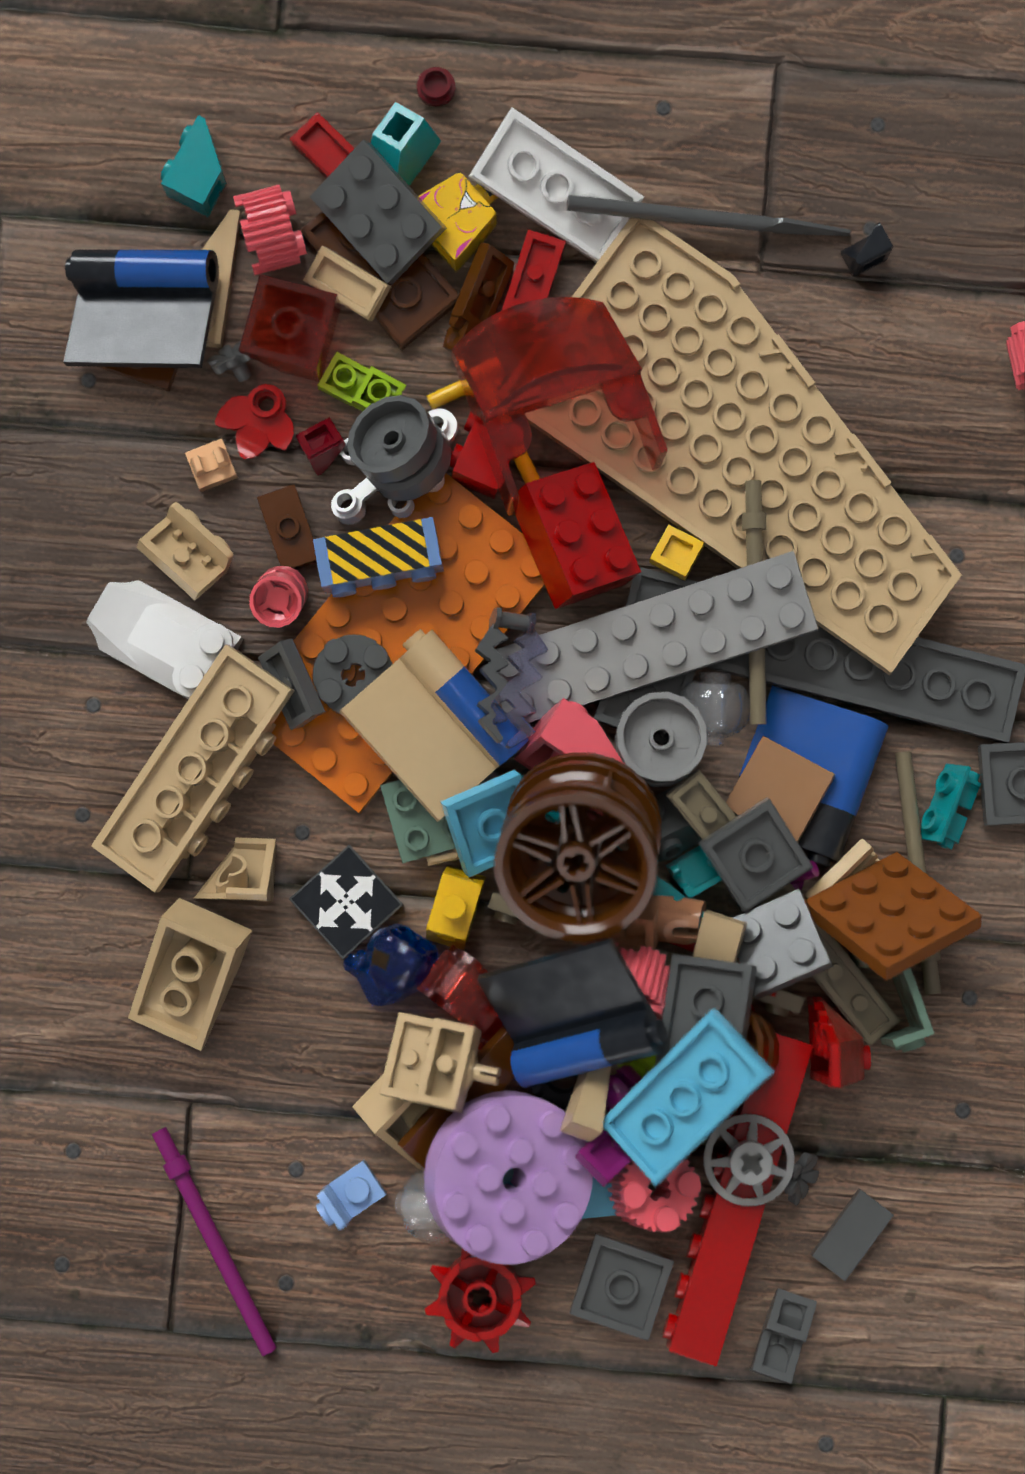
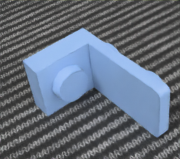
M362 1160L322 1188L317 1194L320 1203L316 1205V1208L328 1226L335 1223L337 1228L342 1230L353 1217L380 1200L387 1193L366 1161Z

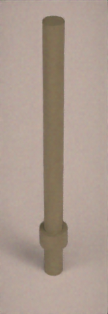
M761 480L745 481L746 513H742V530L746 531L747 566L763 561L762 531L766 530V513L762 512ZM765 648L749 653L750 725L767 724Z
M911 751L895 753L908 860L926 873ZM940 951L921 961L925 995L941 993L937 962L941 960Z

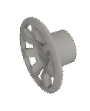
M743 1114L725 1120L711 1133L705 1146L703 1164L709 1183L724 1199L742 1206H756L773 1200L787 1187L793 1174L794 1152L788 1136L775 1122L759 1115ZM750 1122L747 1138L744 1141L739 1142L726 1131V1129L737 1123ZM757 1123L769 1127L779 1138L765 1145L757 1142ZM721 1135L732 1149L730 1155L711 1159L713 1146ZM782 1144L787 1156L785 1170L774 1165L771 1153ZM712 1167H730L733 1175L726 1189L716 1180ZM770 1174L782 1177L779 1184L772 1191L763 1194L761 1183ZM742 1182L752 1185L757 1197L742 1198L733 1195L732 1192Z

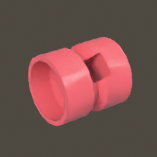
M276 566L268 569L259 578L250 593L249 606L253 616L260 623L268 627L281 628L291 624L300 614L308 598V586L305 578L297 570L289 566Z

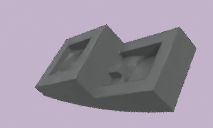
M780 1288L776 1289L749 1371L786 1384H792L802 1345L807 1341L817 1301Z

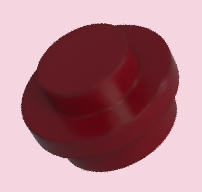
M431 67L423 71L418 77L416 84L419 98L423 103L431 107H440L449 103L454 97L456 90L452 74L441 67Z

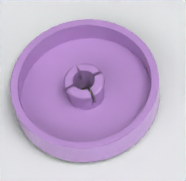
M497 1091L470 1100L464 1104L463 1113L454 1112L448 1117L435 1135L430 1146L424 1173L425 1194L429 1209L439 1228L448 1238L473 1256L482 1260L498 1264H519L533 1261L550 1253L571 1235L587 1209L592 1191L593 1176L575 1158L577 1152L587 1142L560 1131L565 1116L563 1110L528 1093ZM513 1168L514 1175L510 1181L513 1186L508 1183L503 1185L504 1174L507 1170Z

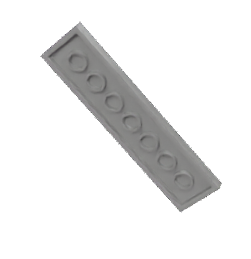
M791 551L496 649L509 663L507 667L497 672L508 681L504 689L498 694L503 710L518 727H522L540 720L562 698L577 702L584 707L818 631L819 627L795 553Z

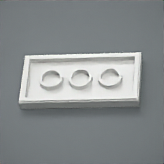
M513 107L507 113L468 178L558 238L565 240L567 244L596 263L630 218L567 211L568 195L641 202L644 198L634 189Z

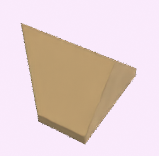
M236 837L234 847L193 899L273 902L276 839Z

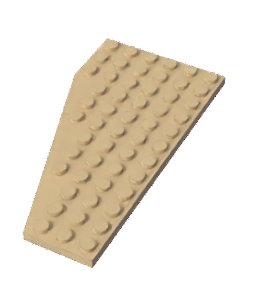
M630 218L497 396V399L506 408L586 464L595 462L599 473L685 533L703 541L705 547L737 569L747 566L746 531L742 530V513H746L745 481L761 480L762 512L766 513V530L762 531L763 561L794 551L818 626L888 675L896 668L962 576L933 536L926 532L894 490L889 478L857 436L850 432L815 386V381L779 334L777 335L754 306L740 287L736 277L654 220Z

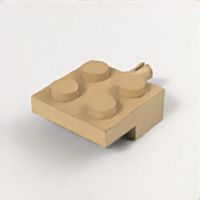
M399 1012L379 1094L463 1113L467 1092L473 1080L497 1086L499 1083L498 1078L484 1074L500 1077L501 1069L477 1064V1049L482 1033L477 1027L439 1018L431 1019Z

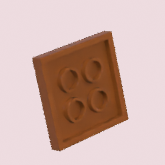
M898 852L806 899L814 922L886 981L980 929L982 915Z

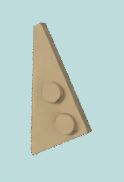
M229 210L202 249L214 250L219 264V279L206 347H223L240 232L239 220L242 218L239 210Z

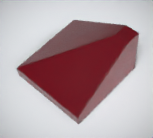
M330 417L295 435L317 476L326 471L346 446Z

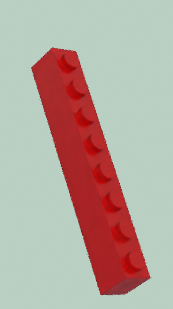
M776 1033L779 1041V1062L772 1078L760 1090L753 1092L738 1107L736 1115L731 1114L727 1119L743 1114L759 1115L775 1122L787 1135L814 1045ZM750 1122L737 1123L726 1129V1131L739 1142L744 1141L747 1138ZM757 1123V1142L765 1145L779 1138L769 1127ZM727 1144L724 1155L717 1153L715 1158L729 1156L732 1149ZM783 1144L771 1153L773 1164L776 1166L781 1156ZM712 1167L716 1180L726 1189L733 1175L730 1167ZM770 1174L761 1183L763 1194L770 1192L774 1179L773 1174ZM742 1182L732 1192L733 1195L742 1198L757 1197L752 1185ZM714 1188L712 1195L705 1193L698 1217L704 1218L700 1234H692L686 1257L692 1259L688 1274H680L674 1297L680 1299L675 1315L668 1313L662 1332V1337L668 1339L666 1345L669 1352L717 1367L766 1203L756 1206H742L724 1199Z

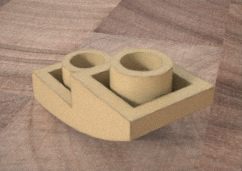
M710 910L705 911L693 957L739 963L737 957L747 923Z

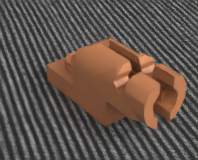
M652 895L651 900L641 915L625 929L607 938L587 942L572 941V944L588 945L612 938L615 943H618L619 950L624 948L625 950L633 949V951L637 952L640 951L641 946H651L655 950L659 941L683 945L696 943L703 918L701 916L706 909V901L685 897L675 901L674 896Z

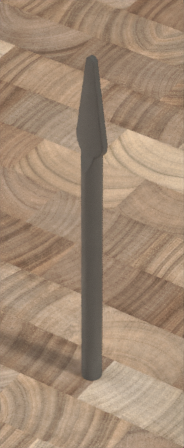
M568 195L566 209L572 212L773 232L777 234L851 235V230L790 218H773L762 215Z

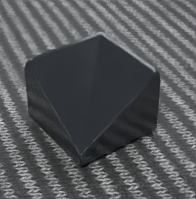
M877 223L870 236L843 249L841 256L852 276H858L887 261L893 244L881 223Z

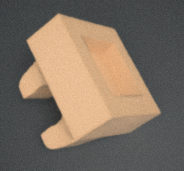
M222 438L185 452L201 492L238 478Z

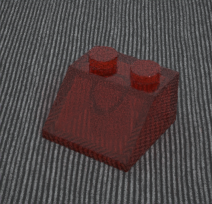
M260 274L239 346V352L282 373L319 382L323 375L341 309L338 295Z

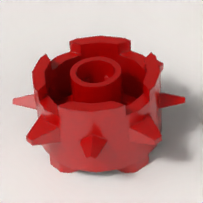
M463 1248L461 1257L457 1258L450 1267L431 1266L430 1271L441 1283L438 1294L439 1298L424 1309L426 1315L444 1317L446 1326L452 1330L449 1344L451 1347L456 1348L465 1339L472 1342H481L483 1340L493 1354L499 1352L500 1336L506 1334L513 1325L527 1328L531 1325L532 1322L523 1313L521 1306L522 1295L536 1285L535 1277L518 1276L511 1264L488 1262L473 1256ZM481 1287L488 1289L487 1296L492 1298L490 1301L482 1300L479 1304L473 1302L474 1294L470 1293L472 1289L479 1290Z

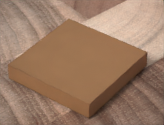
M762 736L726 803L739 816L766 797L769 798L797 843H799L836 775Z

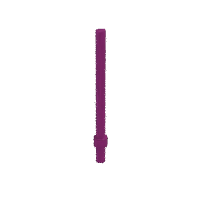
M167 1127L154 1132L151 1135L166 1163L162 1166L169 1180L174 1179L261 1355L265 1356L276 1349V1346L189 1173V1170L192 1168L185 1154L180 1155Z

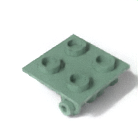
M400 780L380 785L402 864L455 849L445 816L437 822Z

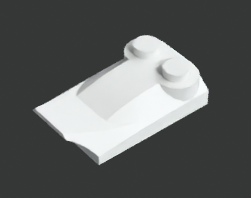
M140 580L123 583L109 582L86 622L96 638L99 650L186 699L190 698L224 645H230L238 650L243 641L241 636L228 630L223 625L208 619Z

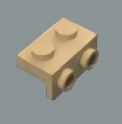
M174 502L169 507L167 516L139 539L136 547L194 600L198 599L228 572L234 556L224 539L216 535L214 536L201 524L200 519L193 511L185 509L178 502Z

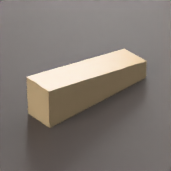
M611 1066L578 1074L560 1129L561 1132L591 1142L602 1133Z

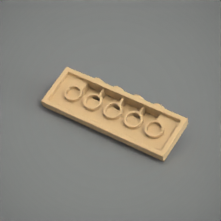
M225 644L91 847L153 892H160L182 859H187L190 854L195 857L203 850L209 839L204 834L212 821L219 823L228 813L231 803L227 799L235 787L239 790L242 789L252 777L254 770L249 766L256 755L264 756L273 746L276 740V736L272 734L276 727L274 721L295 690L232 646Z

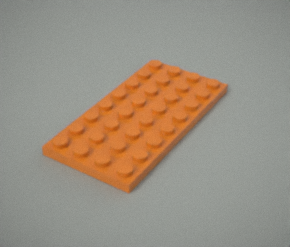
M446 473L444 475L445 483L440 490L429 492L414 499V510L411 515L405 518L395 516L388 524L433 517L444 571L436 573V578L430 581L415 583L412 582L411 577L396 580L397 585L388 589L373 590L372 585L356 588V594L346 597H333L331 594L293 640L313 685L314 663L328 641L352 634L369 637L386 650L392 664H394L407 652L402 644L419 629L425 634L433 630L473 675L485 661L483 657L475 652V649L489 630V619L493 609L502 608L503 612L523 614L545 587L524 534ZM498 628L505 635L510 630L507 628ZM351 665L350 670H344L343 680L348 679L346 685L353 687L356 686L357 680H364L365 670L360 672L361 666ZM321 699L320 701L325 712L297 729L290 730L281 711L274 721V724H276L272 731V734L276 736L274 745L361 814L381 789L380 785L385 784L392 776L393 772L350 723L341 714L334 712Z

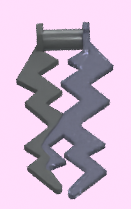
M494 608L489 619V630L475 649L476 653L489 662L480 669V672L495 689L493 694L477 704L487 714L479 719L478 723L496 743H501L503 737L495 724L506 722L508 718L519 730L505 744L507 749H511L536 732L524 717L534 714L537 710L521 695V690L543 678L530 660L547 652L548 648L534 629L537 613L524 615L503 612L502 608ZM499 627L523 631V636L514 640L523 649L507 658L521 674L509 682L497 673L509 665L494 648L508 639L498 629ZM507 701L513 709L504 716L496 706Z

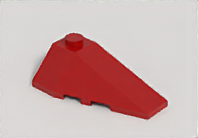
M807 996L809 1044L814 1045L809 1059L810 1078L832 1088H841L864 1080V1070H870L871 1068L870 1046L864 1045L863 1037L821 997Z

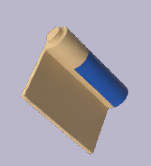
M419 629L402 644L407 652L339 712L438 822L445 816L441 801L478 786L496 768L520 750L529 741V738L499 704L493 700L491 707L496 716L492 721L503 737L501 743H496L478 723V720L487 714L477 704L490 696V694L433 630L425 634Z

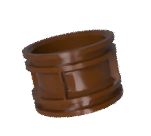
M572 752L552 757L536 765L520 780L511 795L494 855L495 879L500 895L511 912L528 927L545 936L563 941L587 942L607 938L629 926L641 915L651 900L657 879L658 854L662 838V816L656 797L646 781L632 768L614 758L596 753ZM593 808L600 810L603 812V815L600 816L599 814L588 809ZM552 811L560 813L555 822H549L545 815ZM626 840L629 845L628 849L619 850L617 846Z

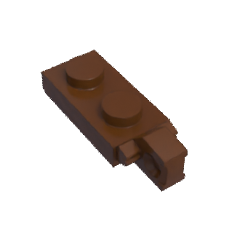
M479 244L452 311V317L449 320L451 327L447 329L442 346L452 354L469 356L474 341H477L482 333L487 334L515 265L511 259L491 244Z

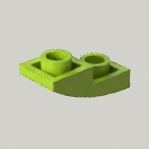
M337 351L317 385L318 389L361 411H364L369 405L385 397L402 395L406 388L404 383L372 366L368 369Z

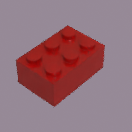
M595 462L528 482L509 499L555 609L622 587L641 573V569Z

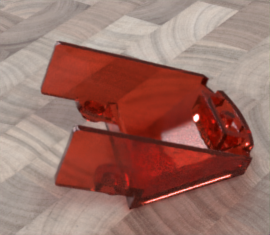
M553 297L521 303L485 319L464 335L452 348L451 355L508 516L517 513L520 497L507 461L524 455L530 448L532 440L531 429L525 413L578 396L602 390L607 407L615 418L625 422L635 421L652 470L661 468L668 450L641 377L642 368L603 302L578 297Z

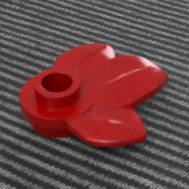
M262 384L255 387L248 396L231 397L221 407L215 419L216 426L236 431L237 449L240 457L244 460L261 455L269 444L286 451L294 436L293 422L285 413V396L279 388L270 384ZM265 399H270L274 402L273 408L269 411H262L260 409V404Z

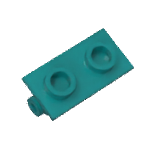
M946 763L944 770L937 778L936 791L929 809L926 810L922 817V840L937 842L938 846L948 850H952L954 844H959L968 818L956 813L958 806L971 810L981 783L978 782L980 774L971 771V767Z

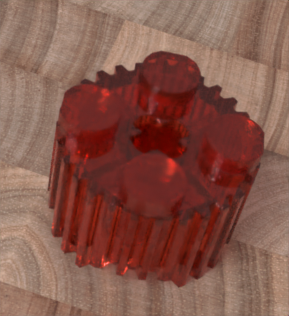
M453 944L448 950L445 949L416 987L417 990L461 1023L475 1026L481 1030V1038L498 1017L477 981L480 974L489 971L484 969L479 961Z

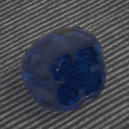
M396 923L377 930L369 939L367 949L359 950L356 954H349L342 966L347 972L357 978L370 1004L388 1006L418 992L432 979L438 966V949L432 942L416 933L410 927Z

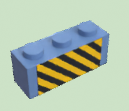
M433 517L313 539L321 587L325 594L332 593L333 597L350 596L357 593L356 588L372 585L373 590L392 588L397 585L396 580L411 577L412 582L415 583L430 581L436 578V573L444 571Z

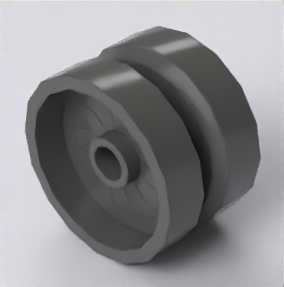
M403 395L385 397L369 405L356 418L349 431L347 443L349 455L353 463L385 498L395 501L414 500L429 493L442 481L450 466L452 450L447 436L434 423L433 418L416 399Z

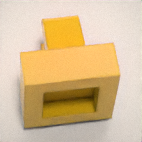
M668 524L650 557L649 563L685 581L704 547V542Z

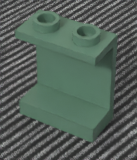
M849 952L852 961L858 968L869 967L852 952ZM911 967L892 977L909 1027L883 1035L880 1038L882 1045L893 1047L896 1051L902 1050V1052L911 1051L926 1045L924 1038L935 1034Z

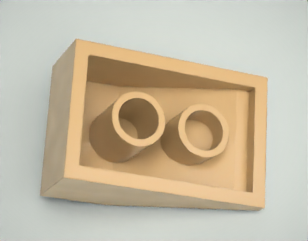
M178 898L160 918L128 1019L201 1051L207 1042L241 965L252 930Z

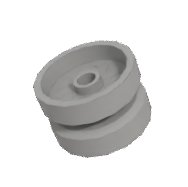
M653 692L634 700L623 712L615 734V750L623 763L632 768L650 787H670L683 781L698 766L707 745L706 724L699 710L685 697L670 692ZM660 732L662 738L669 737V742L663 746L657 745L653 739L654 734Z

